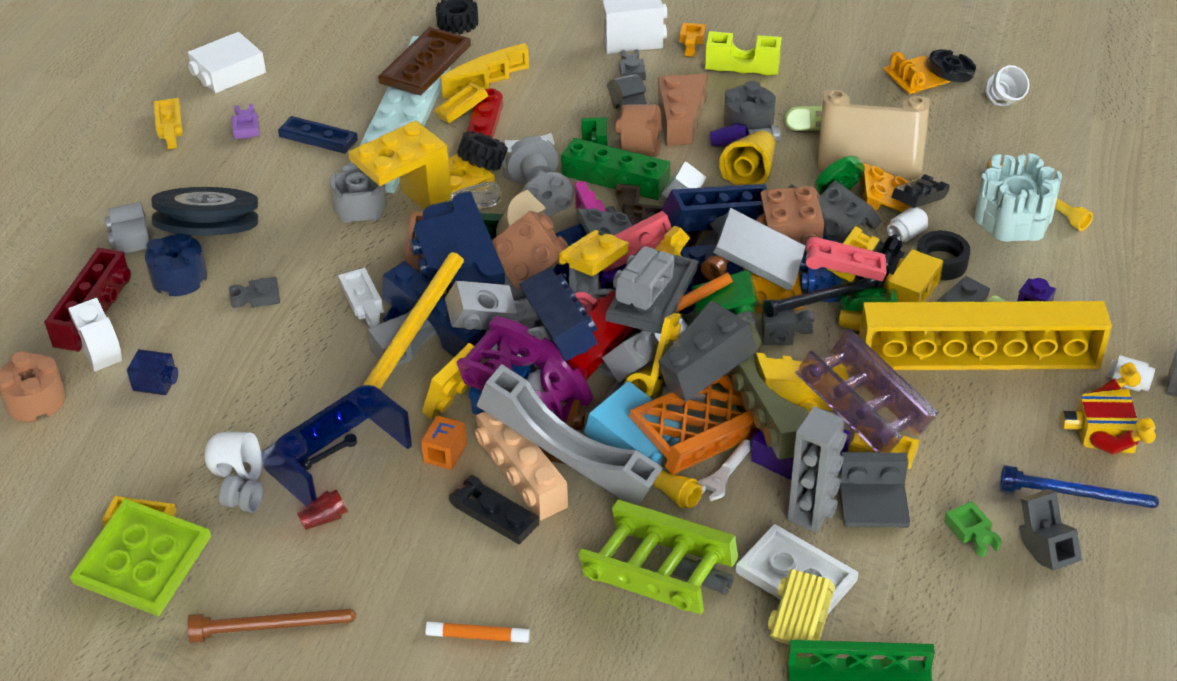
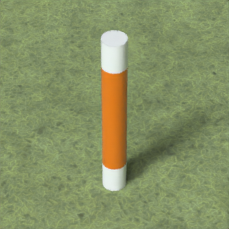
M427 622L425 630L427 636L529 643L530 629Z

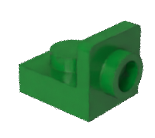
M607 117L582 118V140L608 146Z

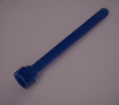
M1003 465L1000 477V490L1014 492L1015 489L1021 490L1022 487L1042 491L1051 489L1061 494L1148 508H1156L1159 505V499L1154 495L1024 475L1023 471H1019L1014 466Z

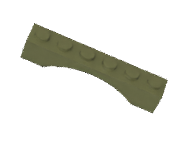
M750 322L757 353H760L761 338ZM754 353L726 374L731 378L734 390L741 395L745 409L750 410L753 415L756 427L760 428L763 432L767 446L773 449L778 459L794 457L796 432L809 413L805 408L782 398L764 383L756 370V353Z

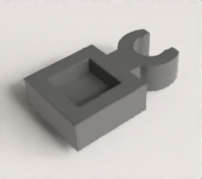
M635 49L633 55H627L626 51L622 50L621 60H619L620 76L637 74L642 81L646 80L644 60L639 59V50Z
M277 277L248 281L249 286L247 287L241 285L229 287L230 302L233 308L242 307L250 302L252 308L280 303Z

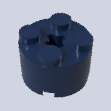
M175 234L161 239H152L147 243L145 260L152 286L157 292L161 293L162 290L169 292V296H183L198 290L203 279L206 281L208 274L202 247L199 241L191 237V235Z

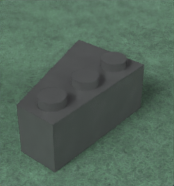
M711 300L658 362L667 389L687 402L756 353L757 349L750 324Z

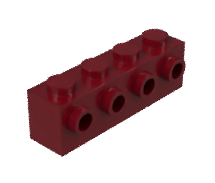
M98 247L44 321L53 348L76 352L82 349L81 337L69 314L68 308L97 298L106 314L112 303L117 300L123 287L130 281L131 271L127 266L123 251Z

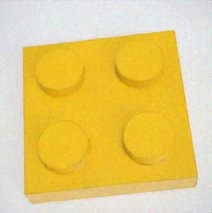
M468 343L432 378L422 409V413L428 418L432 419L439 411L444 413L452 404L453 397L457 393L462 395L469 386L464 383L457 361L460 358H465L475 347L471 343Z

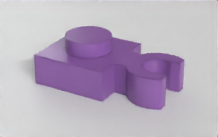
M249 104L247 110H240L239 105H236L234 108L236 116H232L234 139H248L260 136L258 115L254 111L253 104Z

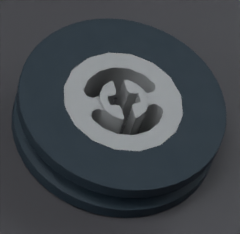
M188 187L162 191L151 198L152 208L157 210L152 214V224L163 231L185 235H225L247 231L258 225V214L254 212L258 207V197L250 192L221 187Z

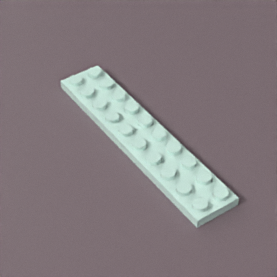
M413 36L412 39H411V41H410V43H409V45H408V47H409L419 36ZM451 66L442 75L449 72ZM440 77L421 96L388 86L360 145L415 120L425 126L441 91ZM399 177L385 184L386 193H395L400 182Z

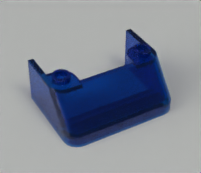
M371 385L360 386L267 446L261 454L263 467L273 478L315 513L319 508L313 477L299 464L301 460L309 458L368 418L406 449L412 447L408 412L377 387Z

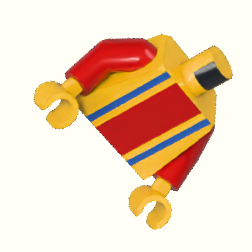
M1132 362L1121 366L1119 370L1121 378L1118 380L1113 378L1102 387L1090 393L1082 394L1079 397L1076 411L1061 412V428L1078 430L1084 447L1100 449L1112 455L1120 452L1135 453L1139 440L1143 443H1152L1155 440L1156 434L1154 430L1156 426L1154 422L1148 417L1140 420L1137 419L1129 389H1124L1125 385L1135 387L1141 382V376Z

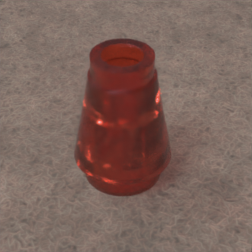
M335 489L331 492L325 491L302 509V511L297 513L305 530L342 519L341 515L347 513L348 510Z

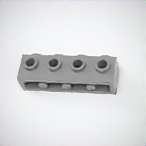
M814 406L796 432L787 521L817 533L826 518L831 519L837 509L838 501L834 498L841 483V479L837 478V475L844 461V457L840 455V452L846 442L847 434L843 432L845 418Z

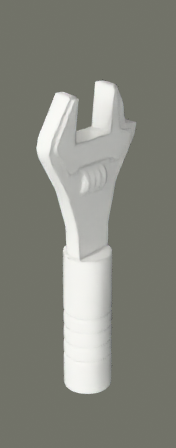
M744 439L718 471L698 481V484L703 489L702 494L706 490L713 492L709 496L711 502L725 496L726 483L730 474L752 449L749 440Z

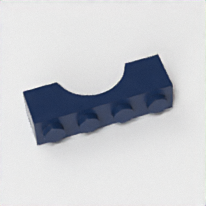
M403 261L383 275L382 298L403 314L408 309L412 310L430 284V281L406 261ZM443 293L427 317V320L436 330L442 348L455 357L468 343L475 346L486 334V330L452 327L445 302L447 295Z

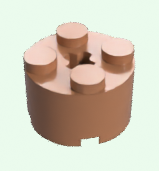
M653 104L622 105L621 118L616 120V133L621 134L619 149L646 156H658L662 140H658L659 132H662L660 108Z
M20 351L13 354L11 360L0 368V396L10 417L22 422L37 421V416L47 414V417H49L63 406L66 399L65 388L54 358Z

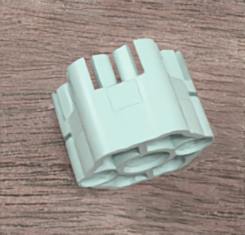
M1028 153L1025 169L1026 155L1024 154L1019 155L1016 162L1013 156L1005 155L1003 167L1000 166L1001 154L994 155L991 158L990 168L985 173H982L974 215L975 222L1000 241H1038L1042 239L1053 219L1062 180L1061 172L1057 171L1053 180L1055 169L1047 166L1044 167V162L1042 159L1039 160L1040 156Z

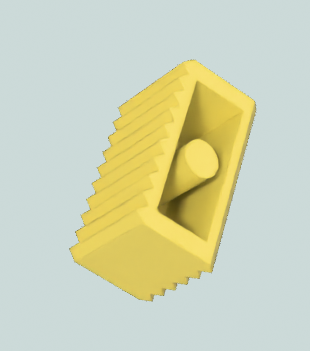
M790 569L788 578L783 577L779 584L778 596L781 597L778 611L773 610L769 617L768 630L771 631L770 636L777 642L788 645L790 640L820 641L831 599L833 598V592L835 591V585L831 580Z

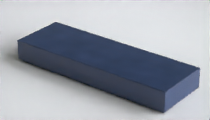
M290 116L278 129L279 137L343 154H346L358 140L356 132Z

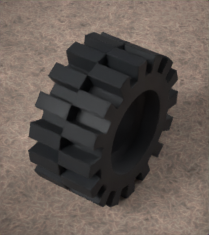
M441 0V3L438 2L436 7L437 26L440 30L451 31L453 34H456V32L463 34V31L471 32V29L474 30L476 25L478 26L479 21L476 1Z
M466 131V133H463L457 154L459 157H462V160L469 161V164H475L479 168L500 170L508 147L503 142H499L500 140L493 139L492 136H485L484 133L480 132L477 134L475 131Z

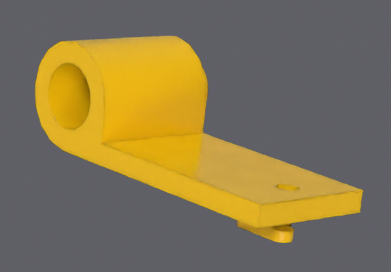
M673 313L664 319L653 367L642 368L626 378L625 383L631 382L650 398L657 395L664 385L665 380L658 361L680 336L682 325L679 324L681 316L679 313Z

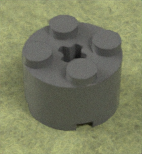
M748 81L745 85L727 90L724 101V127L740 123V125H746L747 130L769 128L770 125L774 124L776 96L768 89L761 87L757 81Z

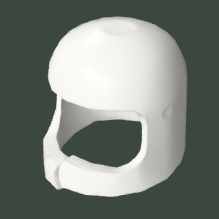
M1008 65L991 75L987 80L985 95L994 105L1010 106L1024 98L1028 93L1029 79L1021 68ZM994 99L1004 100L1006 102L1001 104L996 102Z
M220 432L213 435L206 444L204 458L206 466L212 474L226 477L234 467L237 475L245 480V482L258 479L262 469V453L255 434L251 432ZM243 462H248L251 465L249 474L245 471Z

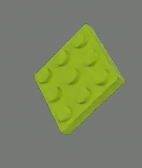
M124 498L73 571L70 579L77 586L160 617L212 536L207 528Z

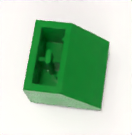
M746 270L730 275L733 283L696 302L697 316L711 300L728 311L735 313L738 317L754 313V307L760 306L751 272ZM708 282L692 286V289L695 290Z

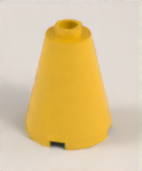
M761 130L727 145L719 158V168L723 178L726 181L729 180L734 186L764 184L771 173L776 147L774 136L767 131Z

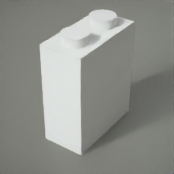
M603 0V43L606 53H621L622 50L632 52L635 49L641 51L663 48V39L667 38L666 25L663 24V18H667L666 4H662L661 0Z
M240 32L188 52L190 62L187 65L190 73L193 76H197L202 84L210 88L215 94L266 73L262 51Z

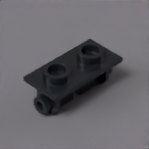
M898 235L889 236L885 243L879 241L874 251L885 254L887 274L883 279V286L887 276L894 274L899 260L905 254V252L900 250L903 243Z

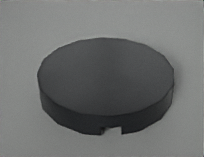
M945 49L935 50L930 53L927 67L936 76L953 82H966L974 77L976 65L966 55L959 54L958 57L953 55L954 51Z

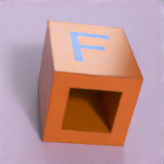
M437 415L421 440L423 461L453 470L467 446L465 423Z

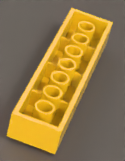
M1105 301L864 302L858 349L862 370L1100 369L1112 323Z

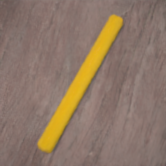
M452 252L447 256L356 394V398L366 405L372 403L464 263V259L460 255Z

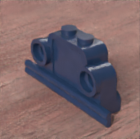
M471 191L457 194L451 201L430 205L423 211V219L414 226L415 238L410 239L413 255L419 256L418 267L422 276L426 275L427 279L431 282L447 256L454 252L464 259V263L446 288V295L455 281L505 285L504 268Z

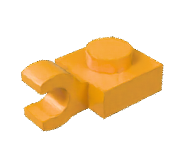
M682 24L680 43H685L686 45L684 56L694 57L696 45L704 43L706 24Z

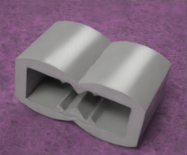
M136 202L109 208V216L105 217V222L109 232L107 235L111 249L116 248L117 251H123L124 254L147 249L150 236L142 203Z

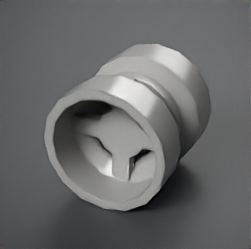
M228 475L220 488V504L229 508L238 506L242 511L254 513L262 501L263 484L254 480L245 482L239 476Z

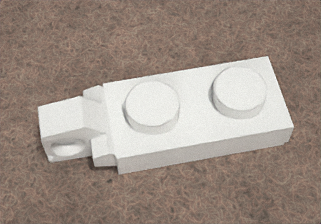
M362 268L338 275L339 284L355 316L359 320L365 318L369 328L381 324L380 313H384L382 299L366 269Z

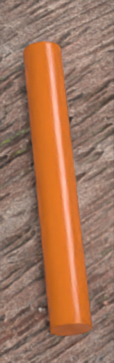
M726 272L684 295L675 313L733 283L730 274Z

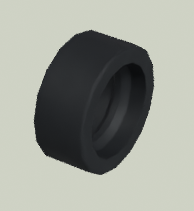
M938 230L928 232L918 240L916 251L930 255V252L943 251L956 257L954 259H941L943 260L940 280L956 279L967 270L970 246L962 236L951 231Z

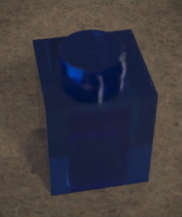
M138 349L127 368L133 391L167 395L172 384H175L178 379V368L175 367L173 356L170 353Z

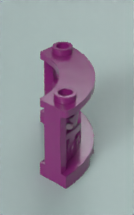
M495 316L489 323L490 330L465 358H460L457 361V366L464 383L482 391L485 383L501 364L512 371V364L517 366L535 364L541 369L540 381L544 392L535 391V393L550 411L553 409L554 414L565 424L574 399L581 401V407L583 405L589 406L594 399L577 367L573 370L562 359L563 356L556 345L545 337L542 341L528 333L529 327L507 318ZM497 344L498 349L491 350ZM483 358H491V360L486 361L483 365L480 364ZM567 402L562 408L560 403Z

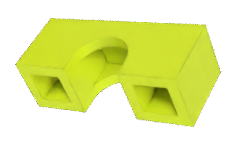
M709 31L706 43L705 69L718 72L733 71L742 74L757 73L766 76L778 75L782 37L757 35L756 46L751 50L745 51L738 49L734 45L733 33Z

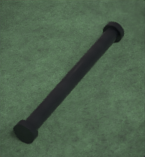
M864 278L778 301L770 299L764 302L763 310L765 315L771 318L777 316L778 312L870 288H882L883 281Z

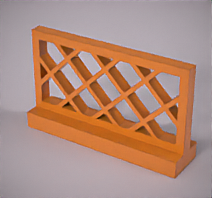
M726 374L698 393L706 394L705 403L694 400L685 402L671 392L630 410L628 417L667 458L665 468L672 475L740 444L744 439H751L756 430L761 431L760 428L756 427L750 410H746L747 412L745 413L731 410V404L742 406L744 409L745 407L741 395L734 390L732 380ZM720 383L727 390V393L712 390L711 387L714 384ZM710 398L726 402V409L710 405ZM666 405L683 407L682 413L666 410ZM688 408L704 412L703 419L687 415ZM649 414L660 417L659 424L647 421L643 415ZM709 414L724 417L725 422L708 420ZM664 419L681 422V428L665 426ZM686 424L700 427L702 432L697 434L685 431ZM662 435L679 438V443L670 446L662 438Z

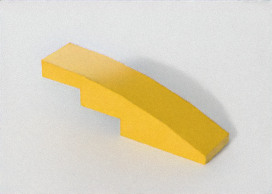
M526 43L500 49L473 59L440 76L443 100L451 98L470 83H475L484 89H488L492 82L510 79V72L528 69V46Z

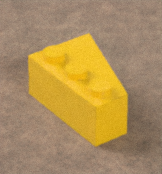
M756 352L755 367L760 378L782 398L805 408L808 413H810L814 406L825 411H838L851 407L853 385L842 361L808 358L806 362L794 361L791 356L782 355L781 359L766 358L765 353Z

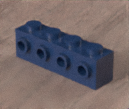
M765 184L672 189L661 211L667 214L671 228L677 226L682 228L684 232L714 230L710 223L715 221L716 218L726 215L730 208L756 220L764 212L761 192L768 189Z
M548 267L519 284L565 361L587 352L592 346L598 344L593 334L597 330L595 323L590 315L587 314L571 287L568 286L562 274L556 276L551 267Z

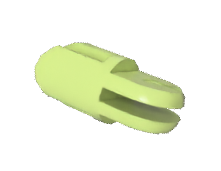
M822 106L790 108L784 116L785 125L793 131H820V126H816V122L821 121V115H816V111H822Z

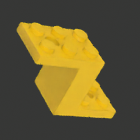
M416 120L348 151L349 160L379 186L399 177L401 190L424 210L430 205L451 201L457 194L471 191L473 195L495 184V175L484 167L479 168L475 164L471 165L469 161L462 160V157H459L458 154L448 158L447 144Z

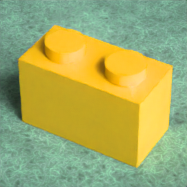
M912 249L905 259L901 258L894 274L887 276L884 283V289L887 290L886 293H889V289L892 288L897 291L898 302H926L940 282L943 260Z

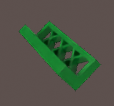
M790 640L787 662L788 681H933L931 669L935 655L934 644ZM797 653H813L814 656L797 657ZM839 654H848V655H850V656L847 657V658H836V657H835V656H837V655H839ZM875 655H884V656H886V657L883 658V659H872V658H871V657H873V656H875ZM911 656L924 657L923 660H907Z

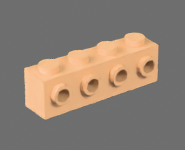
M485 411L476 415L477 429H475V436L478 443L484 447L495 465L501 469L509 483L519 492L526 505L539 516V520L541 521L568 508L567 481L538 445Z

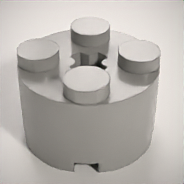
M353 163L343 166L342 171L337 175L336 172L331 175L330 187L333 206L342 222L376 221L382 217V212L387 205L385 184L379 186Z

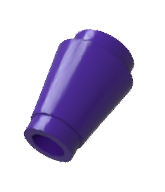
M737 123L710 131L711 146L726 147L730 143L748 136L747 126Z

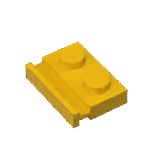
M594 230L560 252L559 263L563 265L567 262L570 268L593 277L627 254L628 242L611 234L605 233L601 236L598 230Z

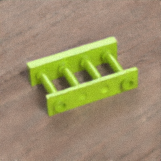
M618 499L612 507L616 530L600 552L595 553L583 548L578 552L583 576L593 581H601L661 601L683 611H690L701 615L704 611L700 586L715 563L733 567L738 560L735 535ZM631 535L644 539L627 563L612 558L627 536ZM656 545L672 548V551L657 572L641 568ZM685 554L702 558L687 582L670 577Z

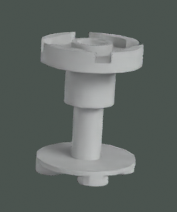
M538 136L526 137L516 142L511 147V153L509 155L507 153L505 158L506 168L511 178L519 184L525 185L522 192L528 190L546 208L544 214L547 216L568 209L572 204L573 187L566 176L561 173H555L558 165V154L553 144L549 140H542Z

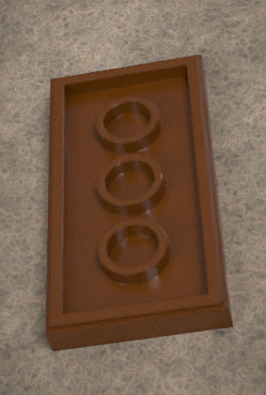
M429 27L378 76L379 83L421 96L471 46V39Z

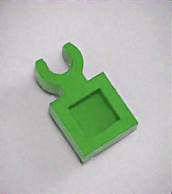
M973 501L946 512L944 522L963 544L972 540L974 550L980 557L986 556L987 546L985 544L991 545L996 551L1000 550L1002 542L1000 536L991 531L992 522Z

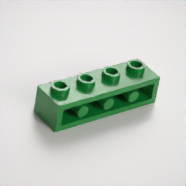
M573 138L561 154L562 175L568 178L615 190L616 184L640 186V196L654 200L660 199L670 180V161L578 138Z

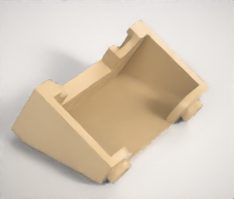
M824 90L817 159L818 168L824 171L828 166L844 157L856 156L859 157L862 163L880 167L883 171L894 176H901L904 179L919 177L923 168L930 98L917 95L911 96L904 100L902 108L850 104L849 96L843 91Z

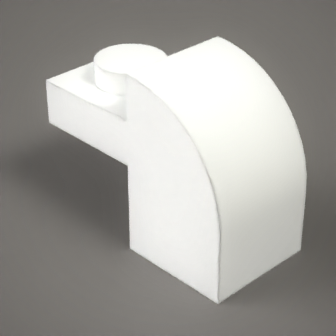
M94 298L68 308L69 314L81 337L82 348L94 372L121 362L122 354L117 336L98 299Z

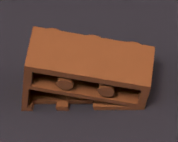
M708 74L658 77V104L661 110L666 146L692 144L698 127V120L702 115L703 105L707 99Z

